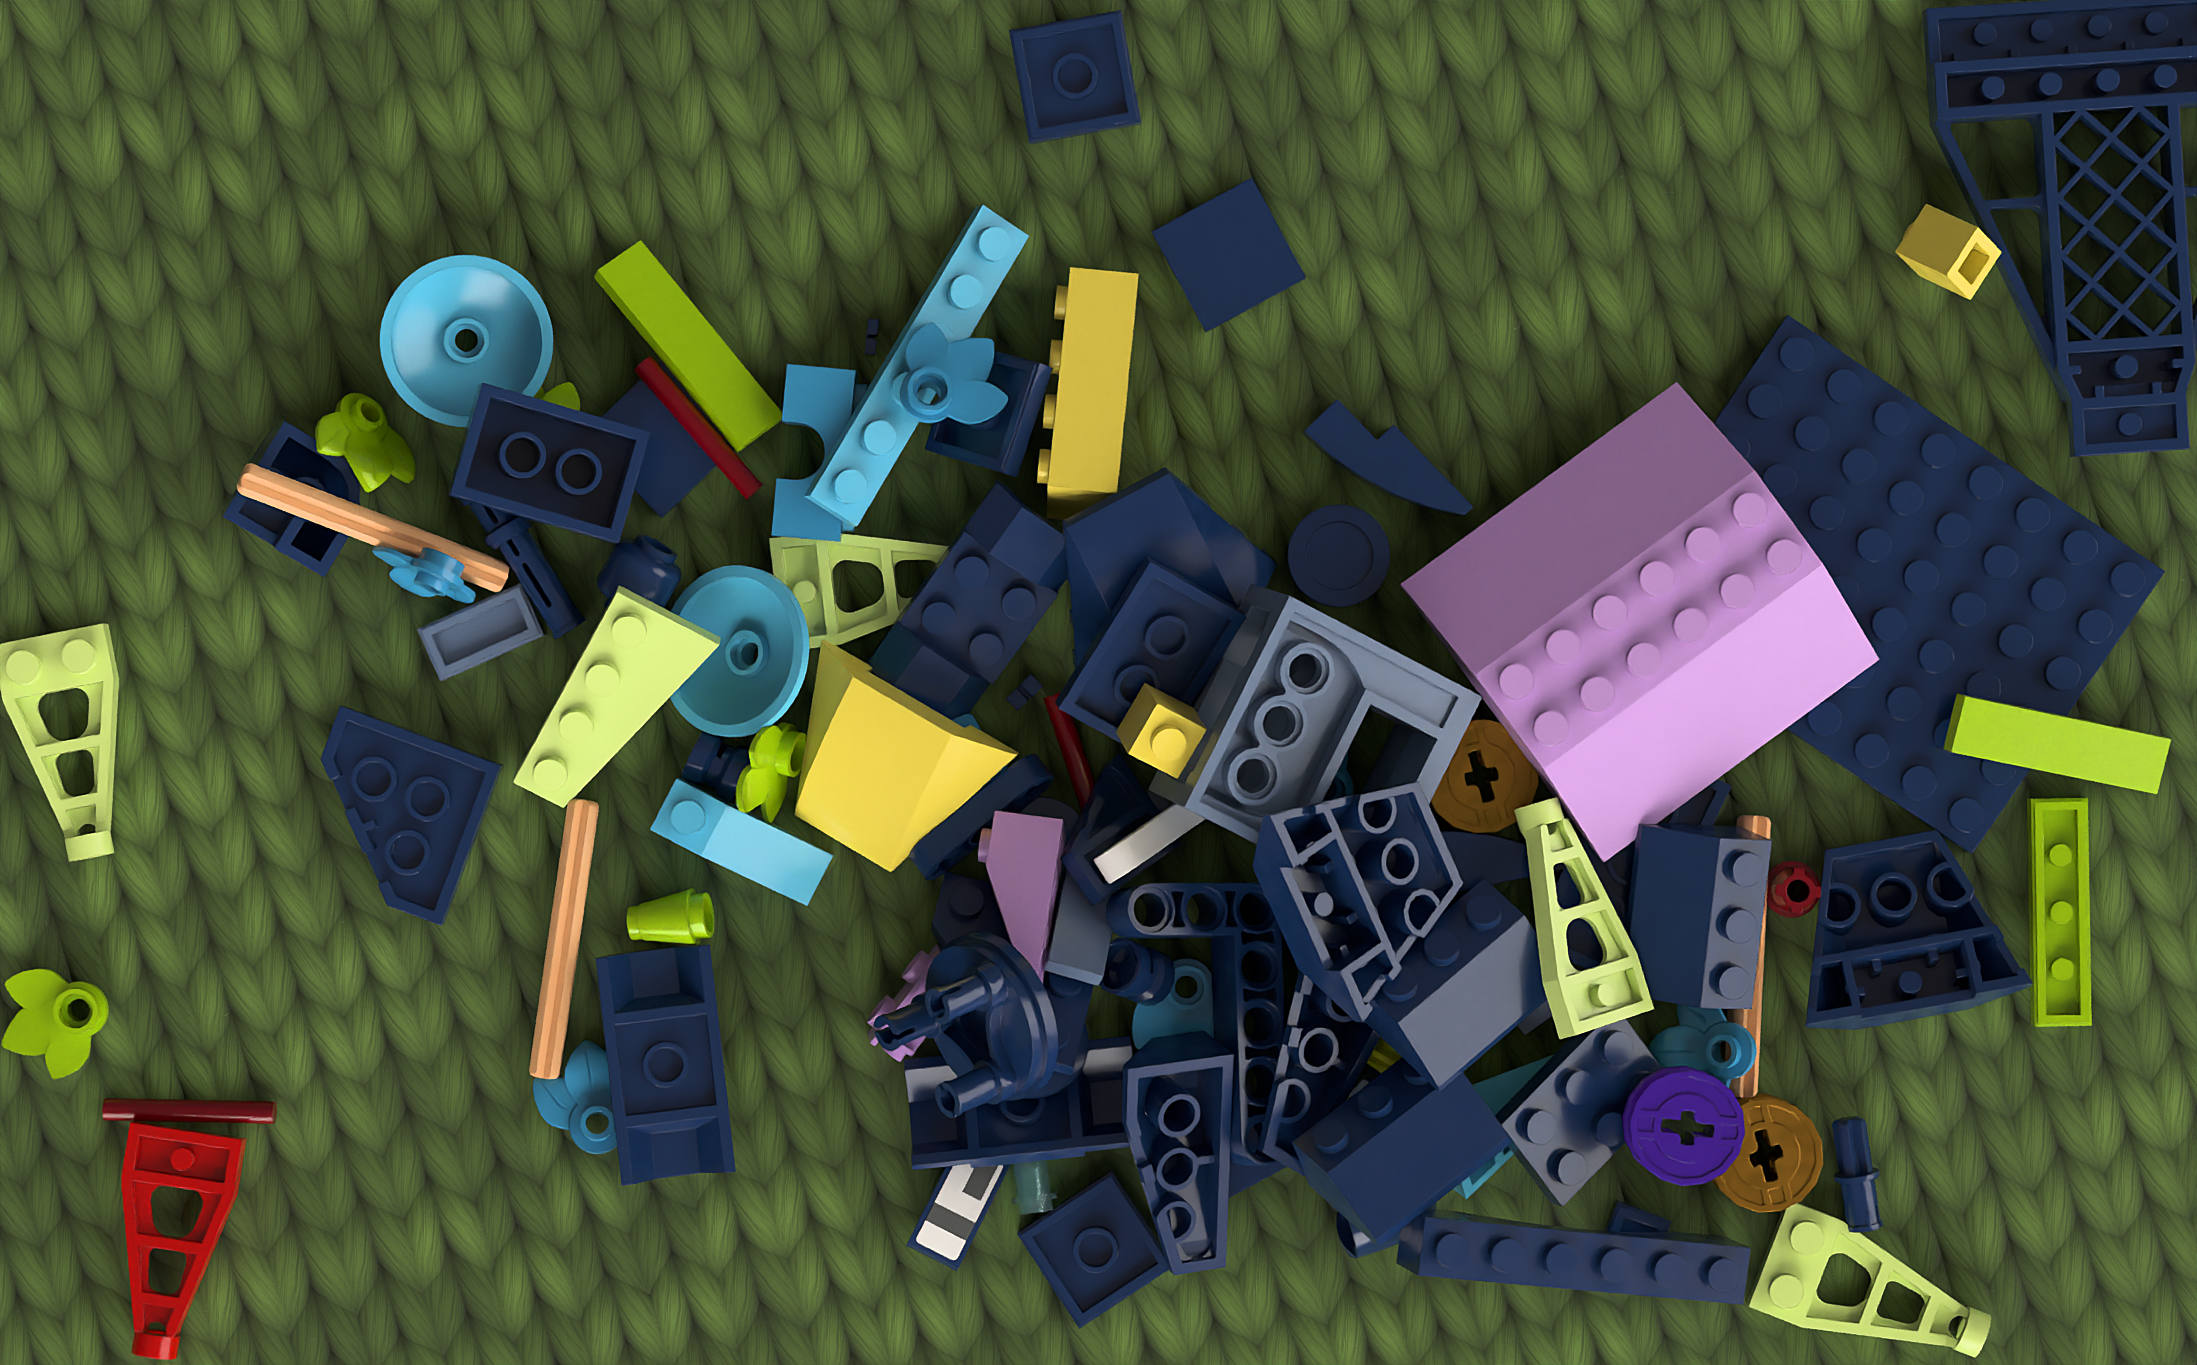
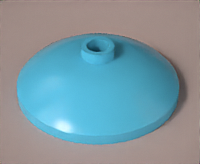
M456 255L441 258L420 267L396 289L382 319L380 350L383 365L390 382L408 405L436 422L450 426L466 427L478 385L481 383L490 384L533 397L538 392L545 380L552 360L553 330L550 316L543 300L535 288L520 273L508 265L487 257ZM463 329L474 331L478 338L476 347L470 351L460 350L455 343L457 333Z
M742 565L724 566L711 570L697 578L680 595L671 612L721 637L720 645L670 696V699L679 713L689 723L704 732L724 737H743L755 734L762 727L772 725L788 710L803 684L809 660V634L804 613L794 594L781 580L758 568ZM758 647V657H757V660H756V662H755V661H754V652H755L756 648Z

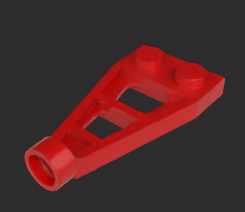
M139 1121L130 1122L121 1175L134 1324L132 1354L164 1360L177 1358L182 1325L238 1195L247 1138ZM161 1185L195 1190L202 1197L203 1207L193 1230L184 1237L163 1235L154 1225L151 1199L154 1190ZM154 1248L183 1252L186 1255L187 1262L180 1286L172 1294L154 1291L149 1284V1258ZM153 1322L161 1323L165 1326L166 1330L150 1329L149 1324Z

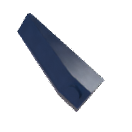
M1301 971L1298 973L1257 1149L1293 1171L1305 1176L1292 1142L1347 1100L1380 1036L1365 1022H1355Z
M1204 1030L1153 1037L1123 1065L1122 1122L1169 1271L1173 1275L1226 1267L1234 1054Z

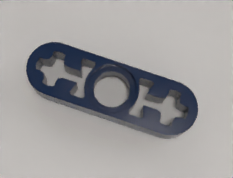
M1030 754L1021 758L919 841L909 853V858L926 880H933L945 874V872L952 869L979 846L982 828L992 829L995 811L1018 814L1049 788L1054 781L1053 774L1037 754Z

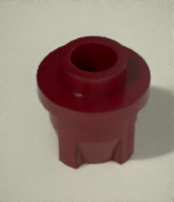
M1784 861L1769 870L1767 905L1772 911L1784 917L1796 918L1806 915L1816 906L1821 896V886L1818 876L1808 865L1798 861ZM1797 880L1800 884V893L1791 900L1787 895V887L1792 881Z

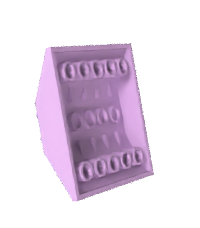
M1677 382L1400 584L1480 696H1482L1493 714L1531 763L1554 797L1559 798L1561 807L1602 862L1607 861L1636 839L1639 824H1657L1879 660L1821 560L1756 471Z

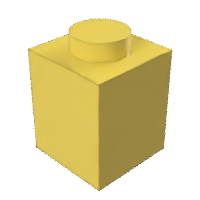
M1928 204L1924 206L1916 220L1908 226L1902 242L1895 251L1920 277L1971 300L2001 254L1996 245L1977 226Z
M1144 683L1116 733L1128 754L1178 779L1207 729L1193 707Z

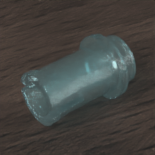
M1047 1161L1013 1164L1017 1197L1012 1198V1204H1018L1019 1214L1053 1210L1052 1199L1057 1198V1193L1050 1191Z

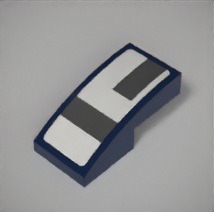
M970 1164L946 1166L906 1246L957 1271L1011 1164L971 1168Z

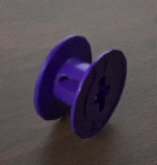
M1684 1065L1660 1068L1642 1078L1628 1095L1622 1115L1624 1141L1634 1159L1660 1180L1680 1186L1705 1184L1725 1173L1739 1156L1745 1136L1743 1110L1732 1090L1705 1071ZM1685 1111L1687 1117L1700 1124H1705L1703 1132L1685 1130V1139H1681L1680 1135L1672 1129L1661 1127L1662 1119L1681 1120V1112Z

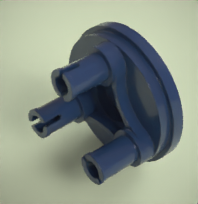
M970 932L947 943L929 967L925 992L913 997L911 1004L888 1014H882L874 1021V1027L876 1028L885 1025L889 1026L874 1032L879 1044L887 1051H894L901 1045L922 1036L935 1039L942 1056L957 1076L955 1079L938 1084L935 1090L937 1104L940 1110L949 1118H955L964 1111L984 1103L993 1105L1005 1100H1020L1040 1091L1051 1079L1057 1062L1058 1032L1051 1002L1040 978L1026 958L1014 946L1001 937L988 932Z

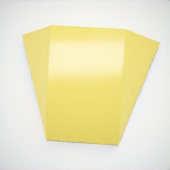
M822 640L794 815L891 872L909 856V853L919 841L956 812L966 801L971 799L1019 753L972 725L965 728L873 675L870 665L836 645Z

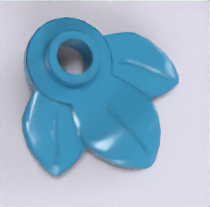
M934 322L923 326L911 337L905 353L909 373L903 379L900 388L901 405L910 417L923 423H935L949 417L970 425L981 423L994 417L1005 407L1008 402L1007 395L996 386L986 382L994 359V341L992 339L966 338L948 344L944 333ZM923 388H931L938 394L939 399L933 404H926L919 399L918 392Z
M374 546L372 550L375 556L393 566L389 573L390 578L402 588L422 597H432L436 594L440 596L447 595L463 603H472L476 597V593L465 586L464 581L460 578L465 566L442 552L423 547L419 557L413 558L388 547Z
M1191 958L1174 960L1175 980L1167 997L1154 1006L1137 1004L1132 1020V1037L1136 1048L1141 1049L1153 1037L1203 1030L1214 1038L1212 974L1203 963ZM1182 976H1190L1197 983L1195 992L1187 997L1180 996L1175 991L1176 981ZM1244 1016V1020H1243L1244 1030H1245V1016Z
M1677 1004V1015L1680 1025L1667 1028L1657 1034L1648 1047V1050L1661 1068L1684 1065L1705 1071L1709 1075L1716 1077L1728 1088L1731 1079L1742 1077L1751 1069L1757 1053L1755 1040L1749 1031L1740 1024L1728 1022L1721 1009L1697 1008ZM1723 1041H1726L1731 1047V1057L1728 1061L1723 1060L1720 1053V1046Z
M584 1040L571 1054L565 1068V1078H535L533 1081V1095L540 1115L549 1125L569 1130L571 1138L580 1149L592 1154H603L617 1147L607 1054L598 1045L589 1040ZM602 1115L606 1117L609 1124L603 1133L594 1134L587 1129L586 1124L591 1116Z

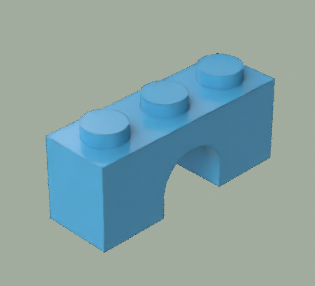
M787 364L782 422L788 425L807 426L816 430L820 434L825 446L824 463L867 391L868 385L858 384L859 374L856 370ZM820 468L813 475L805 479H776L772 536L841 542L842 533L844 534L845 531L854 532L855 526H849L804 497Z

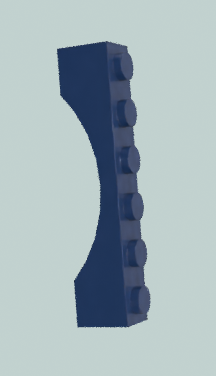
M1428 1208L1400 1230L1396 1263L1418 1276L1743 1305L1751 1248L1728 1237L1675 1231L1618 1232L1578 1229Z

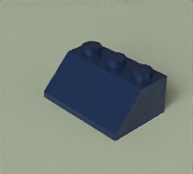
M1639 824L1635 841L1625 931L1638 954L1651 999L1697 1008L1752 1009L1772 840L1739 826Z
M1483 879L1442 913L1424 938H1416L1399 963L1402 969L1394 980H1386L1369 1003L1373 1009L1364 1022L1440 1092L1547 1000L1542 983L1537 934L1525 915L1487 880Z
M1401 1058L1292 1143L1309 1186L1375 1245L1380 1247L1510 1145L1511 1140L1508 1133L1463 1072L1438 1092L1410 1064Z

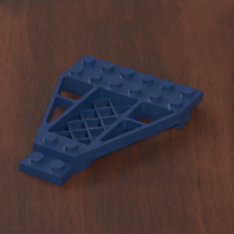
M2048 0L1925 9L1922 14L1930 127L1979 229L2001 251L1995 263L2061 401H2067L2070 457L2190 449L2186 390L2196 363L2197 296L2192 305L2185 198H2197V186L2189 187L2184 185L2179 109L2197 108V0ZM2157 110L2158 119L2149 111ZM2127 112L2111 131L2092 116L2094 114ZM2135 115L2159 135V138L2141 158L2117 138L2118 134ZM2070 116L2054 134L2053 117ZM2019 119L2028 121L2033 128L2036 194L2034 197L1984 200L1951 132V124ZM2077 119L2102 139L2101 143L2084 162L2059 141ZM2108 146L2133 166L2115 188H2112L2090 168ZM2159 149L2161 176L2147 164ZM2055 153L2076 170L2059 190L2057 186ZM2139 172L2162 192V196L2145 215L2120 195ZM2082 176L2106 196L2088 219L2063 199ZM2112 203L2136 223L2134 228L2118 246L2093 225ZM2162 207L2164 210L2165 233L2151 222ZM2031 209L2038 215L2045 311L2042 317L2039 316L1990 211ZM2059 210L2080 227L2062 248ZM2142 230L2146 231L2166 249L2165 254L2149 272L2145 271L2124 252ZM2085 234H2088L2110 254L2091 276L2067 256ZM2116 260L2140 280L2121 303L2097 283ZM2166 264L2169 291L2155 279ZM2063 267L2083 284L2066 305ZM2146 287L2170 306V309L2152 330L2128 310L2130 305ZM2089 291L2114 311L2095 333L2090 331L2070 313ZM2120 317L2143 336L2101 339ZM2171 321L2172 335L2158 336ZM2067 325L2085 340L2068 342Z

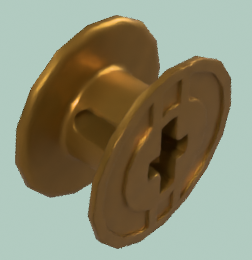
M1471 719L1429 805L1436 814L1454 827L1472 833L1497 832L1517 822L1514 813L1515 809L1532 804L1538 786V773L1501 723L1486 719ZM1473 751H1476L1481 766L1493 769V779L1486 780L1490 797L1486 800H1482L1477 785L1466 784L1465 773L1473 772L1468 756Z
M1766 1093L1756 1094V1096L1748 1098H1736L1743 1110L1745 1136L1739 1156L1725 1173L1712 1179L1713 1184L1738 1206L1756 1212L1782 1211L1801 1202L1816 1185L1823 1165L1822 1140L1812 1120L1787 1100ZM1758 1130L1761 1131L1765 1143L1771 1147L1775 1146V1151L1767 1154L1770 1173L1766 1175L1763 1173L1761 1164L1754 1158H1749V1154L1755 1153L1758 1150L1754 1134Z

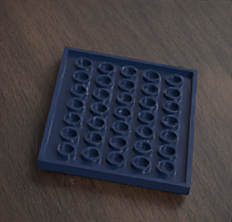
M1787 315L1719 412L1713 424L1756 471L1821 560L1879 660L1788 726L1786 730L1933 830H1938L1943 837L1965 852L1973 854L2031 768L1952 753L1943 749L1957 693L2067 716L2165 571Z

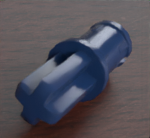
M1859 1116L1842 1117L1835 1120L1832 1125L1839 1172L1833 1176L1834 1181L1841 1185L1846 1224H1848L1849 1232L1853 1233L1877 1230L1883 1226L1875 1179L1880 1176L1878 1168L1872 1166L1866 1121Z

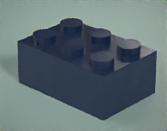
M481 383L477 388L447 496L609 543H619L651 432L490 384Z

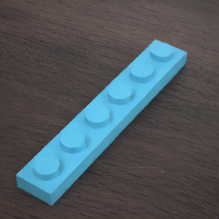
M980 205L975 207L804 497L849 526H858L919 421L913 419L905 412L900 402L901 384L909 373L905 353L911 337L923 326L934 322L944 333L948 344L969 338L1029 236L986 206ZM923 388L918 392V397L922 402L930 404L936 392L931 388Z

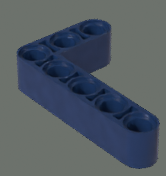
M1150 883L1117 890L1111 895L1106 904L1105 915L1112 931L1120 937L1129 939L1211 938L1214 1039L1234 1054L1230 1163L1240 1166H1259L1276 1163L1275 1159L1258 1149L1253 1153L1248 1147L1247 1142L1248 1132L1252 1126L1257 1131L1260 1139L1285 1033L1281 929L1260 883ZM1190 897L1195 900L1199 908V917L1195 924L1189 919L1186 910ZM1137 898L1143 901L1147 910L1146 920L1143 925L1137 921L1134 915V903ZM1242 898L1247 900L1251 909L1248 923L1240 916L1239 905ZM1245 954L1250 958L1253 966L1252 976L1249 980L1245 978L1241 969L1242 959ZM1247 1011L1252 1015L1255 1023L1254 1033L1251 1038L1248 1037L1243 1027V1020ZM1249 1069L1254 1072L1257 1080L1256 1090L1253 1095L1248 1092L1245 1084L1246 1074Z

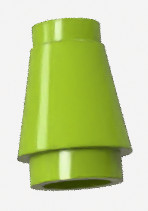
M693 888L639 904V906H630L627 909L629 936L632 940L642 939L644 941L698 945L701 939L711 938L714 933V910L711 898L707 892L696 893Z

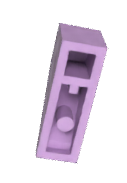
M995 811L992 829L982 828L978 849V862L986 863L990 884L1010 944L1026 958L1043 984L1045 972L1043 969L1062 865L1060 857L1064 851L1066 840L1063 819Z

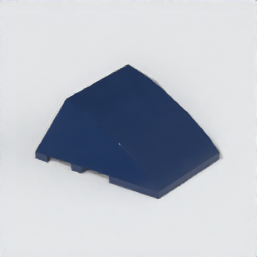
M1166 467L1062 521L1066 575L1071 589L1072 609L1069 610L1070 623L1074 629L1075 649H1072L1073 664L1076 668L1146 556L1239 608L1250 584L1266 587L1277 566L1275 559L1264 549L1260 550L1245 538L1243 532L1234 524L1230 525L1212 510L1208 502Z
M1419 782L1403 783L1264 815L1252 866L1298 969L1355 1022H1364L1373 1009L1369 1004L1386 980H1394L1402 969L1399 963L1417 937L1424 938L1463 885V881Z
M1938 830L1825 850L1805 1027L1858 1030L1968 1010L2033 985L2025 969L2019 967L2004 943V936L1997 924L1993 925L1974 894L1975 889Z

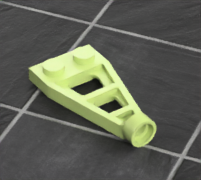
M843 533L841 542L789 537L769 538L773 575L791 590L802 608L808 627L809 649L821 647L822 640H826L833 645H842L893 625L911 600V598H902L898 594L895 565L901 560H931L937 563L949 547ZM843 560L868 562L877 566L882 572L884 593L880 600L871 606L852 613L839 609L836 604L833 580L835 565Z
M102 623L1 643L0 690L2 701L63 830L69 862L113 854L114 847L110 831L119 676L109 624ZM74 688L82 689L89 698L88 726L85 732L76 739L66 741L55 739L48 732L39 713L38 705L40 699L49 693ZM88 750L93 756L94 787L86 795L70 796L64 790L56 765L57 758L61 754ZM85 824H92L95 826L96 833L80 836L79 830Z
M1555 797L1515 809L1514 813L1520 832L1526 839L1542 983L1559 1039L1575 1036L1653 1010L1654 1007L1638 954L1569 819L1564 818L1559 798ZM1557 863L1565 864L1581 895V901L1577 906L1563 909L1557 902L1553 869ZM1576 918L1584 919L1590 924L1603 950L1602 962L1598 966L1579 971L1572 966L1568 955L1566 930L1568 924Z
M1796 1203L1782 1210L1746 1303L1753 1309L1802 1328L1948 1346L1974 1358L1981 1351L1991 1324V1315L1969 1306H1963L1860 1232H1849L1848 1224L1840 1218L1801 1203ZM1833 1254H1846L1869 1272L1871 1283L1861 1303L1854 1306L1828 1304L1819 1299L1816 1290L1828 1259ZM1888 1282H1898L1922 1296L1924 1304L1916 1322L1903 1323L1883 1318L1877 1314V1307ZM1957 1316H1961L1953 1336L1949 1331L1950 1321Z

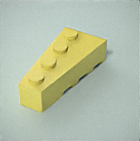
M1070 267L1068 286L1057 285L1054 319L1065 320L1063 340H1051L1049 367L1053 368L1051 374L1059 375L1057 395L1046 394L1043 428L1053 429L1051 450L1040 449L1037 483L1048 484L1047 518L1066 520L1117 493L1139 276L1137 273Z

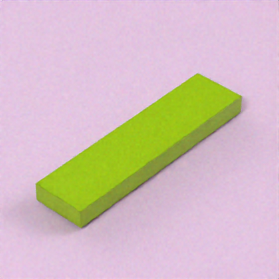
M641 240L597 270L594 276L595 280L737 453L781 421V410Z
M1957 693L1943 749L1952 753L2157 794L2171 739L2161 735Z
M2027 798L2030 979L2033 982V985L2030 987L2031 1025L2034 1027L2092 1026L2088 798Z

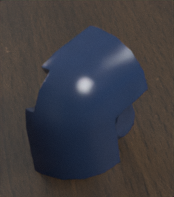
M285 420L279 421L271 429L249 461V463L360 505V485L350 464L341 456H329L319 453L315 438ZM237 488L221 513L224 518L268 542L276 550L325 577L349 538L348 535L239 493Z

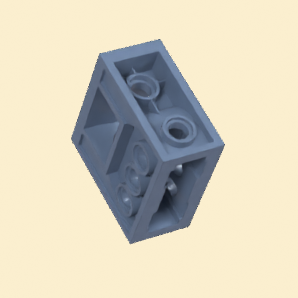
M1250 584L1239 606V609L1244 612L1247 618L1191 705L1207 730L1179 778L1177 779L1158 769L1148 790L1257 844L1264 815L1323 801L1369 709L1394 722L1395 725L1361 793L1408 782H1419L1429 804L1482 696L1289 595Z

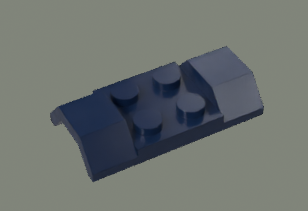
M996 480L867 659L866 664L872 667V671L878 678L950 720L964 714H969L988 686L994 684L1058 596V590L1066 581L1063 530L1027 507L1006 485Z
M710 944L675 946L597 957L596 966L621 1185H633L658 1178L698 1173L736 1172Z
M1130 1036L1089 1040L1088 1057L1082 1071L1070 1085L1058 1093L1036 1099L1005 1100L993 1105L984 1103L964 1111L955 1118L947 1117L940 1110L935 1098V1090L938 1084L957 1078L944 1057L936 1056L904 1060L910 1111L911 1161L913 1170L970 1164L971 1168L1081 1157L1085 1156L1087 1151L1130 1147L1122 1122L1123 1065L1132 1057Z

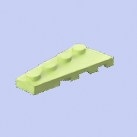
M619 585L517 770L513 783L564 808L720 645L721 637Z

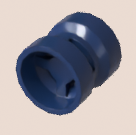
M703 731L685 764L681 777L696 785L706 783L714 787L716 795L733 803L736 798V785L743 769L751 764L748 754L749 748L743 745L733 747L724 743L722 736Z
M1116 938L1110 942L1104 976L1099 985L1103 990L1111 994L1127 997L1144 1006H1154L1162 1002L1173 987L1175 980L1174 964L1167 954L1159 950L1144 947V945L1128 938Z

